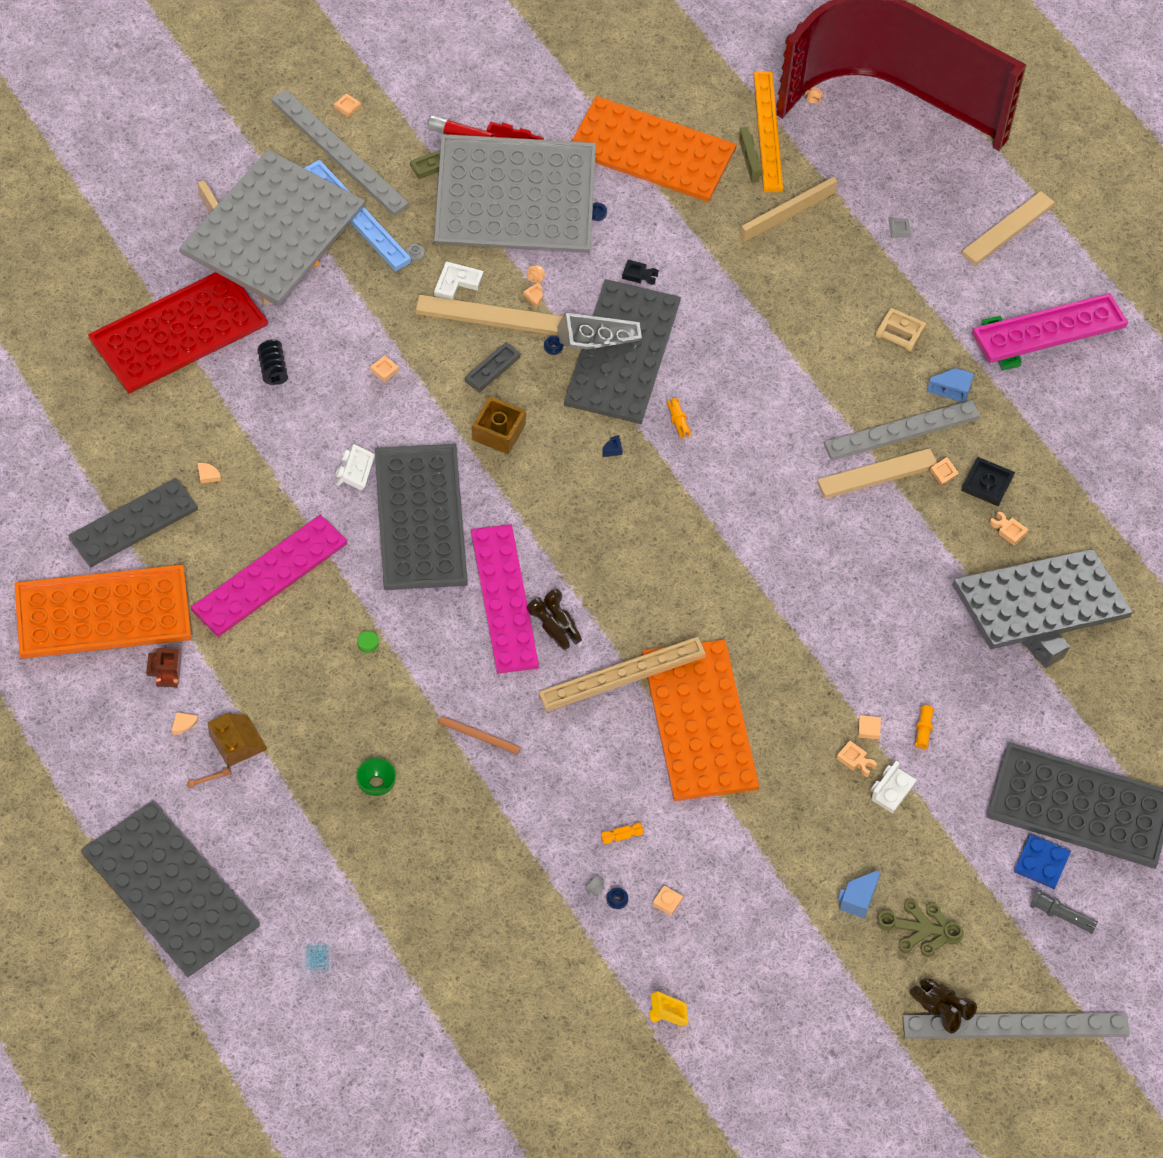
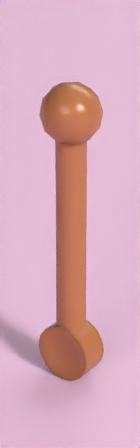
M227 768L220 773L201 779L188 780L187 786L193 788L196 784L222 776L225 777L232 773Z

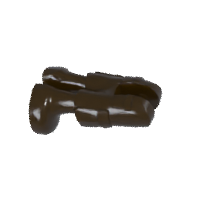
M554 589L545 596L544 602L541 598H536L527 605L526 609L530 615L538 617L543 622L542 628L548 636L553 638L560 648L566 650L570 648V644L565 633L568 634L574 644L581 642L582 638L569 612L560 608V602L563 597L561 591ZM546 608L554 615V617L549 616V614L546 611Z
M923 978L920 981L921 987L915 985L910 990V995L925 1010L934 1016L941 1014L944 1017L943 1027L950 1034L955 1033L959 1029L961 1017L965 1020H970L977 1010V1004L973 1000L955 996V992L952 989L938 984L930 978Z

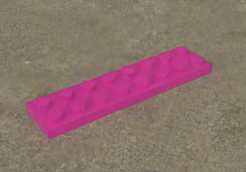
M1111 293L976 327L973 328L972 335L987 361L992 363L1126 328L1128 321Z
M320 514L191 606V611L217 637H220L346 546L347 540Z
M512 524L471 529L496 672L500 674L539 669L530 616L526 609L527 600Z

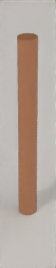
M441 716L439 724L514 754L518 755L521 749L518 745Z

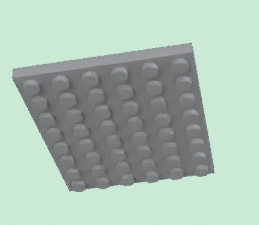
M441 134L434 244L590 253L596 143Z
M267 150L179 247V253L279 306L363 209L365 200Z

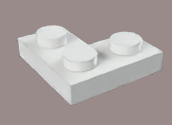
M446 262L434 290V296L454 300L459 286L478 291L484 271Z

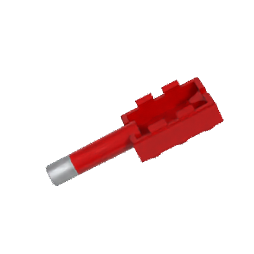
M434 115L428 121L429 130L446 135L544 140L543 137L531 134L530 130L523 128L517 130L513 128V125L503 122L500 125L490 121L485 131Z

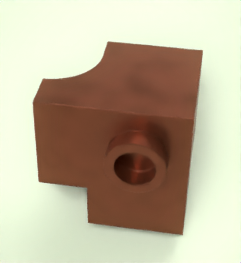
M157 648L156 653H148L146 674L147 676L156 677L157 687L178 688L181 665L179 649Z

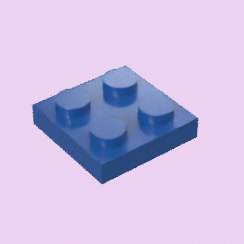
M1030 834L1014 873L1055 890L1071 851Z

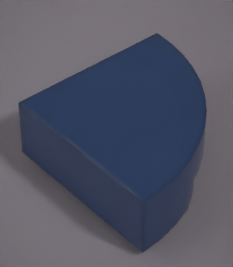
M619 435L611 437L604 445L602 457L623 455Z

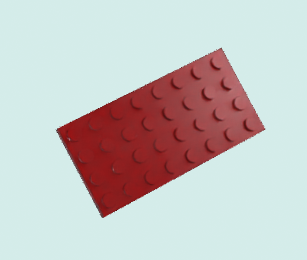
M215 272L88 334V339L126 392L130 394L267 326L268 320L242 286Z

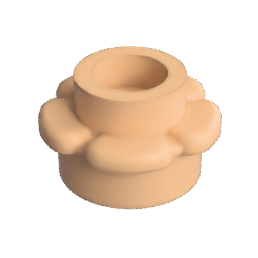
M812 87L805 92L807 95L806 100L809 103L819 104L822 97H824L821 90L816 87Z
M539 265L530 266L527 270V277L531 282L541 283L545 277V271Z

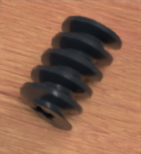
M276 339L261 343L257 351L263 381L269 385L285 383L288 380L282 343Z

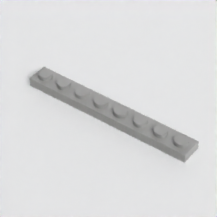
M973 400L828 440L824 442V447L831 461L979 420L980 414Z

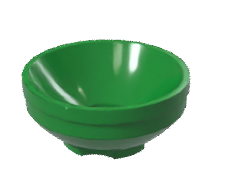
M380 758L366 760L359 766L356 779L359 788L364 793L371 796H381L388 793L394 787L396 772L390 762ZM380 778L383 784L380 787H373L370 784L371 779Z

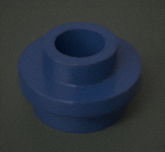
M550 336L544 342V350L548 354L556 355L563 350L564 345L559 342L558 336Z
M618 887L611 889L606 896L607 904L613 909L624 908L628 903L627 892ZM620 897L621 901H614L613 898Z

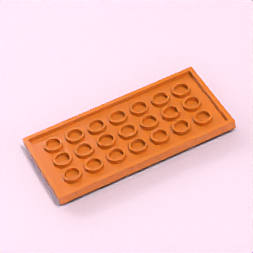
M598 96L593 100L571 141L596 143L595 163L706 202L710 201L737 144Z
M184 565L14 583L20 659L191 640Z
M725 640L702 642L701 644L706 653L705 658L647 677L674 801L759 790L757 774ZM663 648L642 650V656Z

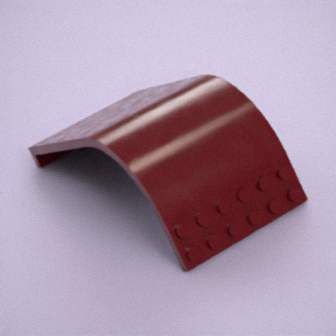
M831 0L815 9L803 22H800L793 34L790 33L785 40L786 50L783 54L785 58L781 68L783 70L780 78L781 87L778 91L779 100L776 104L777 116L782 119L802 98L805 92L817 84L840 76L863 75L888 81L995 139L993 148L998 151L1009 140L1026 64L905 0Z

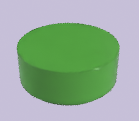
M371 631L362 632L357 639L358 648L365 653L374 652L379 645L378 636Z

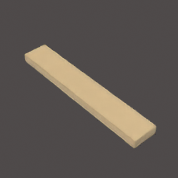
M831 177L742 225L740 238L745 242L836 193L838 180L835 177Z
M1040 191L962 250L961 255L973 265H978L1054 207L1055 202Z
M929 448L820 478L817 480V484L824 499L928 471L937 464V461Z

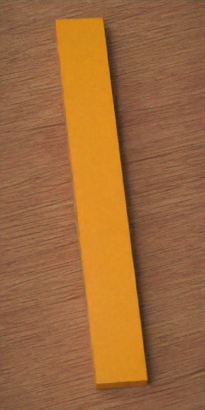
M754 72L760 158L763 169V192H783L773 72Z

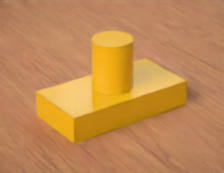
M659 991L651 994L652 1010L649 1011V1017L652 1022L656 1023L664 1019L678 1026L689 1024L686 1003Z

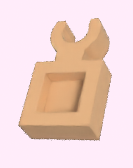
M998 512L996 518L1000 521L991 518L989 523L991 527L1000 529L999 535L1013 546L1028 532V529L1014 518L1008 521L1002 512Z
M851 741L838 753L836 758L852 771L858 767L861 774L865 777L870 775V771L866 767H871L875 770L877 766L874 760L866 759L867 752Z

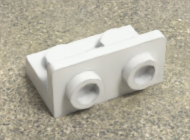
M355 444L348 450L345 449L340 457L342 464L335 473V477H337L335 485L340 486L342 482H345L362 490L366 485L375 454Z
M898 761L893 766L889 765L882 775L884 778L881 782L877 780L871 789V792H873L871 801L892 814L917 782L915 778L899 769L900 763Z

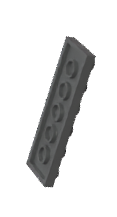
M174 478L68 536L91 568L197 511L198 506L177 478Z

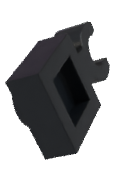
M628 259L622 279L641 284L642 280H646L648 284L655 285L656 278L651 276L658 277L659 270L655 268L646 269L647 264Z

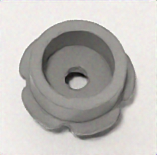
M411 244L410 247L406 248L405 252L411 257V261H419L424 257L425 249L418 244Z
M598 876L585 887L588 895L593 894L597 896L605 888L602 885L605 880H601Z

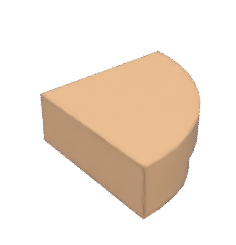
M539 282L523 291V295L535 307L542 301L543 291Z
M198 463L200 483L221 481L220 473L214 466L207 463Z
M177 712L172 727V734H183V732L193 728L197 724L198 716Z

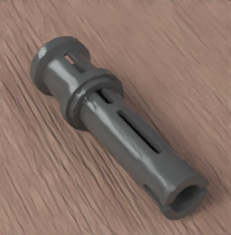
M1038 890L1031 905V908L1041 909L1050 917L1055 915L1093 934L1095 928L1087 924L1096 927L1098 923L1097 920L1095 921L1060 904L1058 898L1053 899L1044 895L1041 890Z

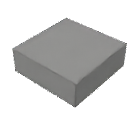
M909 219L889 220L891 238L911 237Z

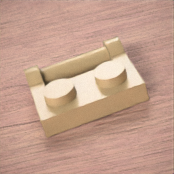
M890 308L879 326L875 337L893 342L912 353L927 323ZM886 329H890V330H892V331H894V332H897V333H899V334H901V335H903V336H906V337L910 338V341L905 340V339H903V338H901V337H899V336H896V335H894V334H892V333H889V332L886 331Z

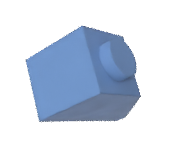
M951 369L931 377L927 392L966 402L974 374L966 370Z
M875 871L848 882L846 890L841 889L839 894L840 910L865 919L880 872Z

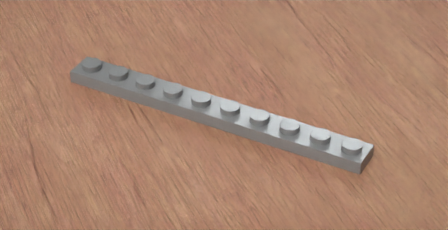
M284 90L271 98V103L391 215L396 216L409 207V203L291 93Z
M1127 1013L975 1014L970 1020H965L961 1017V1025L953 1034L945 1031L943 1027L944 1017L942 1015H903L902 1018L904 1039L1129 1037L1130 1035Z

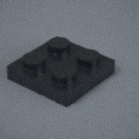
M977 457L961 491L999 507L1014 478L1015 472Z

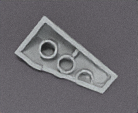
M565 313L557 326L559 342L573 348L593 349L641 341L642 339L640 322Z

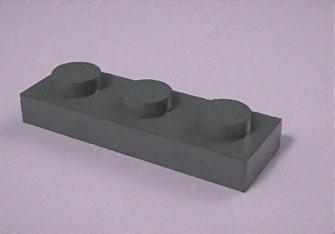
M505 342L466 375L465 382L480 393L520 359L521 353Z

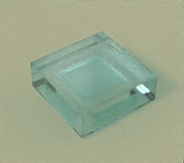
M328 945L306 946L307 970L329 969Z

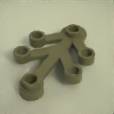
M913 899L905 902L904 910L912 914L918 922L896 919L895 914L888 910L881 912L878 917V925L883 930L898 928L917 932L908 939L900 941L899 950L902 953H909L914 945L931 934L938 935L939 937L934 941L924 943L921 947V954L925 957H931L934 954L933 952L946 943L957 944L964 936L963 928L956 922H949L941 913L940 907L935 903L927 906L926 914L931 918H935L940 926L933 925L919 909L918 903ZM912 904L915 908L909 909L907 905ZM935 908L937 912L932 913L929 911V909ZM883 920L890 921V924H884ZM949 932H955L956 936L949 935ZM906 943L910 947L905 949L902 947V944ZM929 947L932 951L926 952L924 948Z

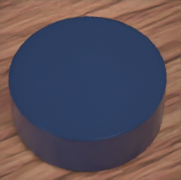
M593 203L592 220L601 221L607 216L606 206L602 203Z

